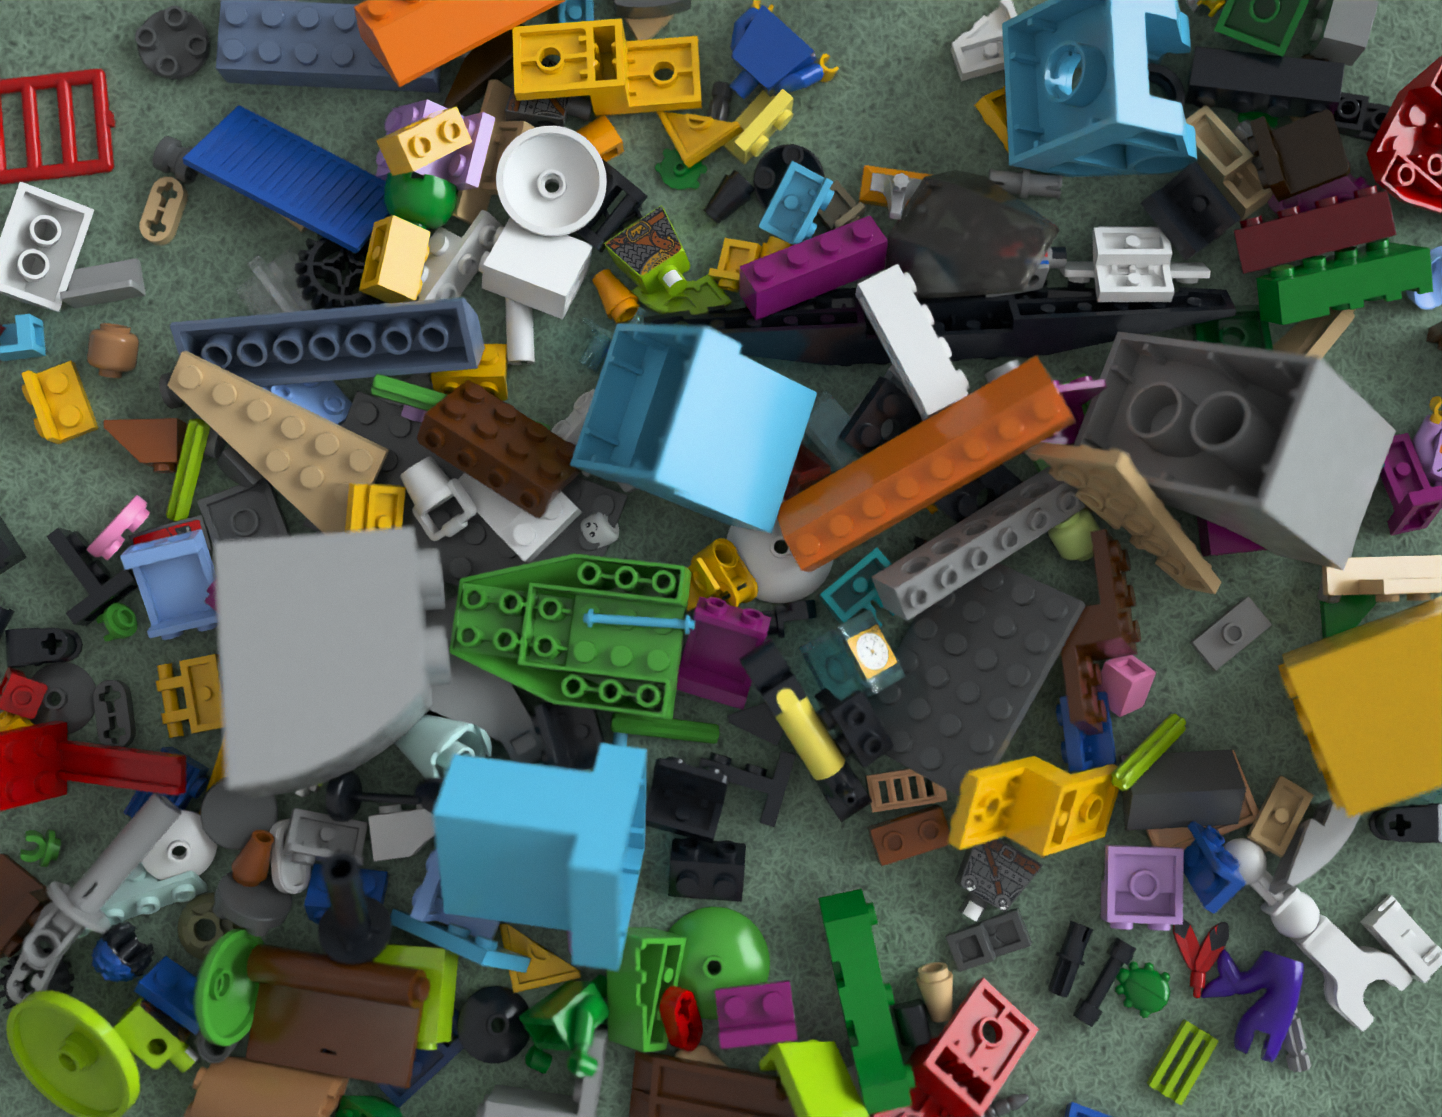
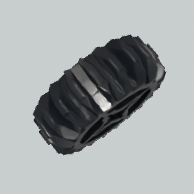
M317 234L318 241L307 238L306 247L308 250H300L298 252V258L301 262L295 264V272L300 275L296 278L297 287L303 288L301 292L302 298L305 301L312 300L311 307L313 310H320L323 307L324 309L385 304L384 301L363 292L351 295L352 291L360 286L365 262L356 260L353 257L352 251ZM370 239L358 252L364 257L367 256ZM339 252L335 258L325 259L327 256ZM346 261H348L349 276H346L345 285H343L342 270H345ZM317 279H324V283L336 286L338 294L323 288Z

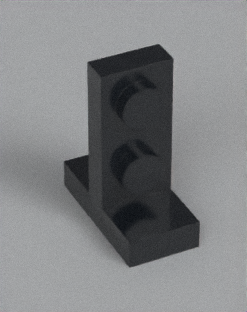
M57 528L46 536L89 594V596L66 612L74 625L88 626L99 615L103 614L108 606L118 603L138 588L132 569H123L108 581L107 579L111 577L109 570L99 560H92L86 551L89 544L79 532Z
M780 750L772 778L766 776L768 770L766 768L746 763L745 769L730 765L732 758L711 752L709 758H701L699 768L706 766L716 768L723 775L729 777V782L767 793L759 821L762 824L775 827L796 755Z

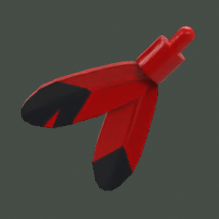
M1183 918V925L1173 924V934L1183 960L1189 970H1191L1190 987H1193V997L1198 999L1201 996V988H1205V972L1209 971L1229 939V925L1227 922H1221L1212 927L1199 946L1191 925Z

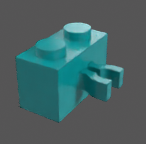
M876 547L823 591L818 598L840 625L845 623L860 609H865L871 625L878 623L879 627H881L883 624L876 618V610L870 603L874 601L879 608H884L872 576L892 564ZM888 610L889 614L893 617L895 614Z

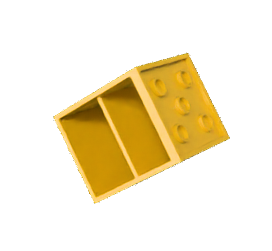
M1442 596L1282 654L1284 663L1278 665L1282 681L1290 699L1298 696V698L1292 699L1296 714L1305 735L1308 737L1313 755L1320 771L1323 773L1336 809L1344 807L1348 817H1352L1442 787Z

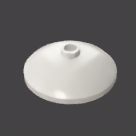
M541 126L530 129L517 136L507 146L500 158L496 172V186L500 202L506 213L515 223L534 234L551 237L563 236L581 229L596 216L605 198L607 179L603 160L589 140L571 129L560 126ZM549 182H555L559 185V189L554 193L548 192L545 187Z
M784 495L782 503L793 496ZM776 518L772 533L731 525L727 535V540L736 547L740 558L757 582L758 594L756 598L765 602L782 604L796 602L809 596L822 585L833 564L832 560L812 572L801 571L789 547L786 553L778 554L774 550V544L777 541L786 542L783 538L778 518ZM746 584L740 585V587L744 588L746 587Z

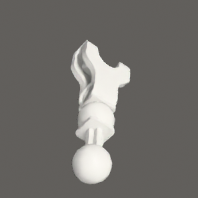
M1247 838L1233 839L1224 844L1225 850L1230 852L1240 863L1238 870L1246 882L1245 885H1250L1265 900L1260 909L1271 916L1272 923L1277 931L1285 937H1289L1322 971L1325 979L1324 994L1326 1001L1351 1025L1364 1032L1374 1019L1363 1003V993L1367 985L1375 980H1385L1389 985L1403 991L1412 982V977L1390 954L1369 946L1357 947L1327 917L1319 914V909L1314 900L1304 892H1300L1296 886L1275 895L1269 892L1273 876L1266 870V855L1260 845Z

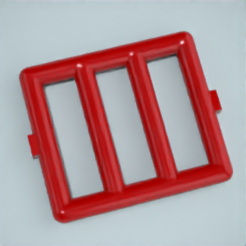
M102 69L0 79V185L109 173L114 169L111 128H115L114 113L109 111L106 74ZM92 84L98 159L78 161L71 86ZM56 88L63 163L42 165L36 90ZM21 92L27 167L7 169L1 94Z

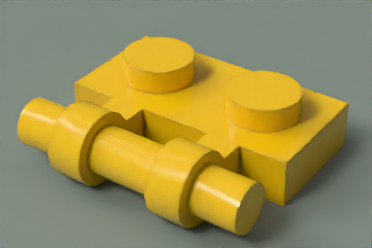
M220 654L179 661L181 676L174 677L172 663L157 666L159 680L155 682L157 692L162 694L165 713H161L163 725L167 724L169 738L184 736L182 721L189 720L191 734L224 728ZM184 688L187 708H179L176 689Z

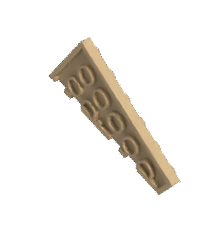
M188 351L181 352L167 385L323 534L345 532L349 483L374 484L389 453V449Z
M1040 442L1025 450L1024 453L1033 461L1043 459L1051 466L1048 473L1057 481H1064L1076 487L1078 490L1075 496L1111 527L1118 530L1122 526L1132 535L1129 542L1137 549H1144L1156 555L1158 558L1155 564L1182 587L1216 594L1222 582L1212 570L1211 564L1204 560L1196 549V544L1188 539L1182 531L1180 523L1169 514L1164 507V502L1147 485L1148 481L1138 473L1127 454L1117 449L1106 451L1093 449L1086 445L1076 447Z

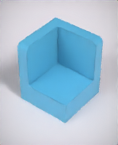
M31 314L15 315L16 323L2 325L6 329L0 336V360L9 361L46 356L42 320Z

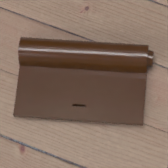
M258 944L252 949L247 961V975L251 981L260 984L245 1059L403 1088L410 1087L423 1005L430 991V981L426 978L424 970L374 961L357 965H346L332 960L323 953L266 944Z

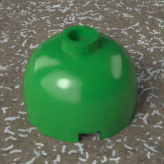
M391 172L387 173L384 203L390 216L395 215L425 230H435L446 225L452 217L457 203L458 190L455 184L428 174H424V178L421 179L411 178L412 172L393 176Z

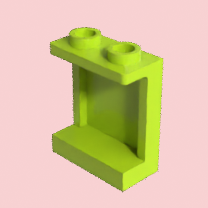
M816 1039L805 1042H777L769 1047V1052L758 1063L761 1071H778L797 1117H869L835 1041L818 1042Z

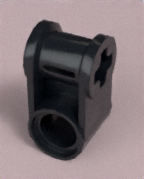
M50 627L5 630L8 668L68 662L77 658L82 651L83 643L81 637L77 632L70 629ZM62 641V647L56 648V643Z
M1410 804L1409 806L1378 808L1370 816V831L1381 840L1442 843V804ZM1396 820V827L1390 828V822Z

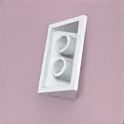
M20 182L0 237V293L23 303L59 312L63 302L60 292L67 290L94 209Z

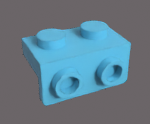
M791 161L757 227L792 245L811 239L817 227L813 220L818 210L825 211L834 195V191L830 189L833 181Z

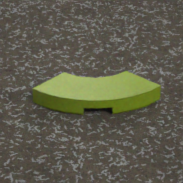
M708 274L698 280L687 281L685 290L676 296L669 295L664 287L654 294H647L639 286L632 290L642 305L658 314L690 310L691 315L707 314V307L724 305L726 308L732 303L731 299Z

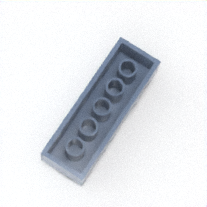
M221 0L216 69L227 83L440 93L441 81L440 66L399 87L360 37L354 6L358 4L274 0Z

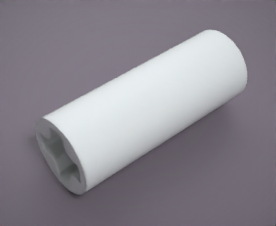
M505 297L507 363L510 365H521V361H527V364H534L533 308Z

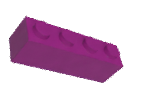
M871 215L740 266L739 295L755 320L761 319L883 270L888 240Z

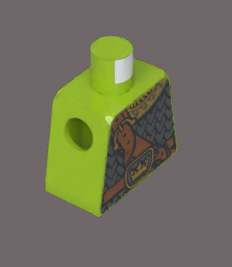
M662 205L604 243L615 265L647 294H654L664 287L669 295L676 296L687 287V281L682 274L687 272L691 265Z
M141 996L125 1010L113 1026V1029L119 1034L126 1046L152 1069L157 1070L169 1060L183 1074L200 1057L186 1043L191 1032Z

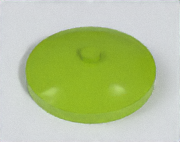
M37 991L27 995L11 1010L7 1018L6 1032L12 1054L30 1082L56 1106L76 1117H122L136 1102L140 1092V1078L133 1056L119 1034L93 1009L79 1000L59 992Z

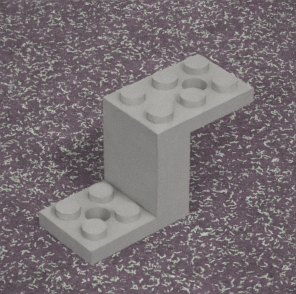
M600 1024L594 1029L593 1046L588 1047L587 1054L598 1061V1067L593 1077L584 1075L583 1078L578 1077L576 1079L573 1096L496 1084L490 1094H485L483 1103L479 1104L476 1117H596L608 1042V1025Z

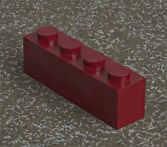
M1374 185L1353 191L1354 198L1341 202L1338 201V196L1336 195L1314 201L1316 208L1303 212L1300 211L1299 206H1294L1277 211L1278 218L1263 222L1261 215L1239 221L1240 228L1234 229L1233 233L1242 273L1245 274L1397 235L1388 191L1382 190L1377 192V187Z

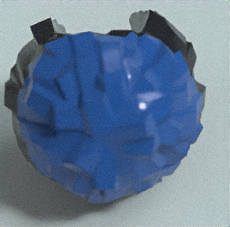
M129 921L110 927L105 933L101 934L100 939L93 948L92 965L97 973H101L105 981L117 983L120 981H132L135 977L144 975V970L153 961L151 957L155 952L153 951L152 943L146 947V944L139 942L134 932L137 928Z

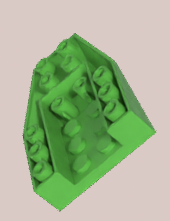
M570 554L460 578L449 653L553 704L673 720L684 629L593 623L592 628H588L587 623L583 622V615L588 613L589 609H593L594 614L686 620L692 572L686 566Z

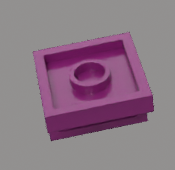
M790 980L715 988L720 1049L797 1040Z

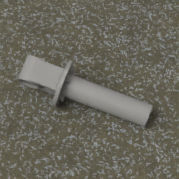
M153 793L73 888L56 881L49 884L46 890L55 905L25 939L23 952L27 960L36 965L48 964L62 956L86 928L99 933H105L110 928V921L100 908L182 814L181 810L172 801L160 793ZM42 935L49 936L53 940V953H46L41 949L39 941Z

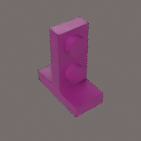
M1409 434L1395 435L1384 461L1385 466L1380 472V477L1394 509L1393 514L1387 521L1391 536L1427 528L1442 509V485L1430 487Z

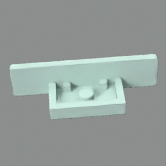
M140 862L100 909L107 916L111 924L110 927L141 914L155 913L161 907L176 902L190 901L196 895L207 892V884L194 871L159 880L152 876L144 868L142 862ZM86 928L77 939L87 936L92 930Z

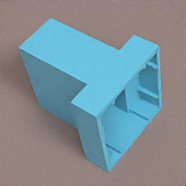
M617 323L570 466L604 480L626 483L727 525L772 533L817 392L740 355L741 344L707 327Z
M601 743L593 772L453 754L433 813L444 913L571 931L573 965L619 971L645 851L647 749Z

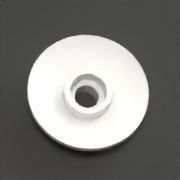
M181 810L182 814L142 859L141 862L144 868L152 876L159 880H165L188 871H194L199 876L211 865L216 854L217 844L205 833L200 814L189 810ZM184 846L186 852L183 855L176 856L172 854L174 847Z

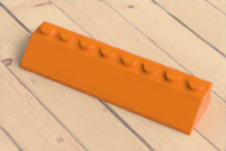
M366 0L354 6L360 37L395 83L401 87L566 0Z
M1035 356L781 503L777 518L783 538L801 571L812 572L1075 423L1074 418L1040 360Z

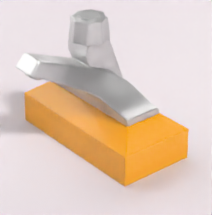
M864 165L859 202L888 207L889 218L901 220L904 209L929 213L931 210L935 175Z

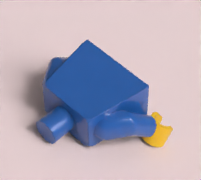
M753 0L752 7L746 10L734 22L730 44L731 58L742 71L729 87L744 101L757 86H760L770 96L779 93L782 89L787 93L807 88L819 81L828 82L839 69L838 66L829 69L824 65L830 58L828 54H823L818 62L814 63L817 60L814 50L772 13L773 4H770L768 8L764 5L759 7L761 0Z

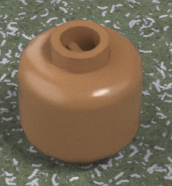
M101 323L100 328L90 332L87 362L99 369L100 376L122 378V372H129L136 368L139 339L136 335L130 333V327Z

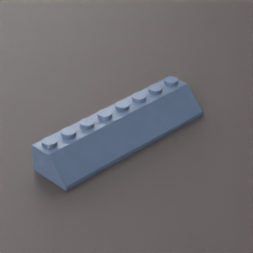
M464 297L172 322L170 324L179 356L181 352L188 351L258 386L375 377L376 374L393 376L477 369L485 349L478 315Z

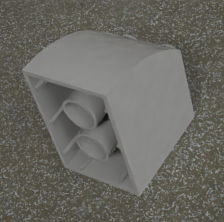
M413 527L214 542L227 789L251 798H259L305 789L352 771L385 751L404 736L429 711L433 705L431 685L451 684L448 639L445 636L444 626L427 628L426 610L445 609L442 564H440L439 550H419Z

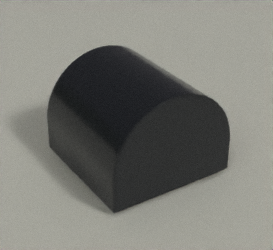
M919 998L894 1005L893 1011L902 1046H917L929 1043L931 1032L923 1000Z

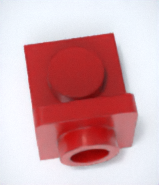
M7 668L0 684V709L28 719H34L48 687L45 683L27 678L21 670Z

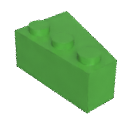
M628 927L619 971L607 969L609 1041L643 1053L666 1050L668 1038L660 1015V1001L667 988L673 985L678 987L687 937L657 928Z

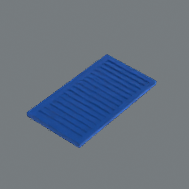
M240 105L229 113L183 157V164L356 254L371 238L374 222L390 216L384 203L385 180Z

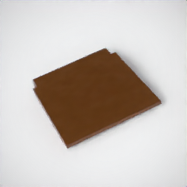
M635 1051L629 1117H797L784 1085H780V1077L659 1053Z

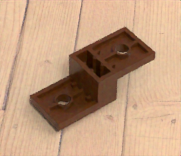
M1106 529L1091 532L1101 604L1085 606L1061 650L1070 723L1089 736L1103 734L1102 722L1107 721L1106 707L1104 701L1099 700L1097 686L1102 685L1101 671L1097 663L1094 664V661L1137 654L1136 643L1141 642L1138 621L1132 619L1131 607L1136 606L1135 592L1131 584L1127 585L1126 572L1131 571L1129 554L1126 549L1122 550L1119 540H1114Z

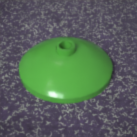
M704 907L684 915L668 931L687 937L678 987L693 992L701 1018L718 1020L715 988L767 982L770 958L766 941L758 927L743 914L725 907ZM710 961H718L721 964V970L717 973L708 971L707 964Z
M236 928L227 932L214 943L204 958L196 978L194 989L195 1018L203 1036L210 1043L216 1045H232L241 1040L252 1027L260 983L249 979L247 975V961L252 949L258 944H264V941L261 937L249 934L243 928Z

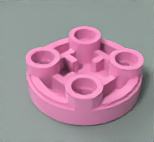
M136 495L87 547V551L95 558L102 556L108 561L126 540L121 536L126 529L134 533L151 513L146 509L147 502L139 495Z

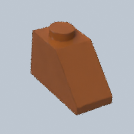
M178 418L104 420V428L140 463L153 467V472L176 473L188 423Z

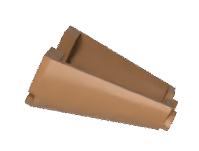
M227 1057L222 1062L211 1063L209 1068L201 1067L193 1082V1089L197 1090L194 1101L187 1107L184 1117H330L340 1104L342 1095H345L349 1078L245 1059V1057Z

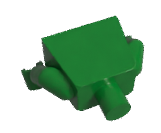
M599 974L591 981H568L519 1016L531 1040L534 1042V1046L525 1055V1063L528 1067L545 1074L551 1065L552 1055L543 1051V1049L572 1051L577 1047V1050L568 1058L567 1067L569 1071L580 1078H583L584 1075L588 1077L594 1076L598 1067V1061L588 1055L587 1052L588 1047L593 1046L594 1029L609 1016V1009L604 1002V999L607 997V978Z

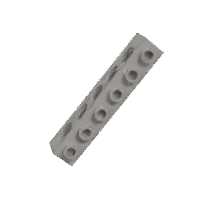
M1051 467L1043 469L872 576L883 607L908 621L1085 508L1084 503L1075 496L1078 489L1064 481H1057L1048 473Z

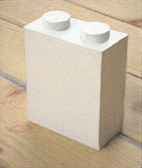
M510 218L505 227L499 226L493 240L494 247L491 252L485 251L480 260L478 270L483 273L482 289L563 319L588 272L593 245L568 235L553 237L537 235L525 230Z

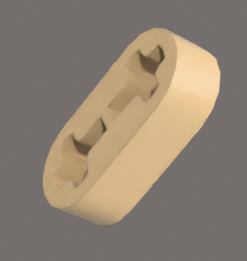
M167 176L159 178L153 184L140 220V232L145 239L154 245L162 246L168 244L176 235L188 197L186 188L177 179ZM171 186H173L177 197L169 198L166 208H164L166 199L162 196L163 190L169 191ZM161 219V223L166 229L164 232L158 231L155 236L150 226L151 224H158Z

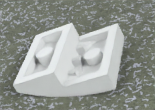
M1094 227L1093 265L1097 302L1172 301L1174 287L1169 267L1172 250L1170 240L1159 227Z

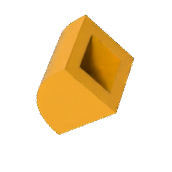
M605 115L598 117L575 131L589 140L601 158L606 162L624 152L622 139Z

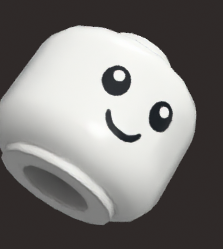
M600 512L591 513L580 524L581 532L583 531L586 540L591 543H600L598 548L612 544L619 537L618 523L613 528L608 521V516Z

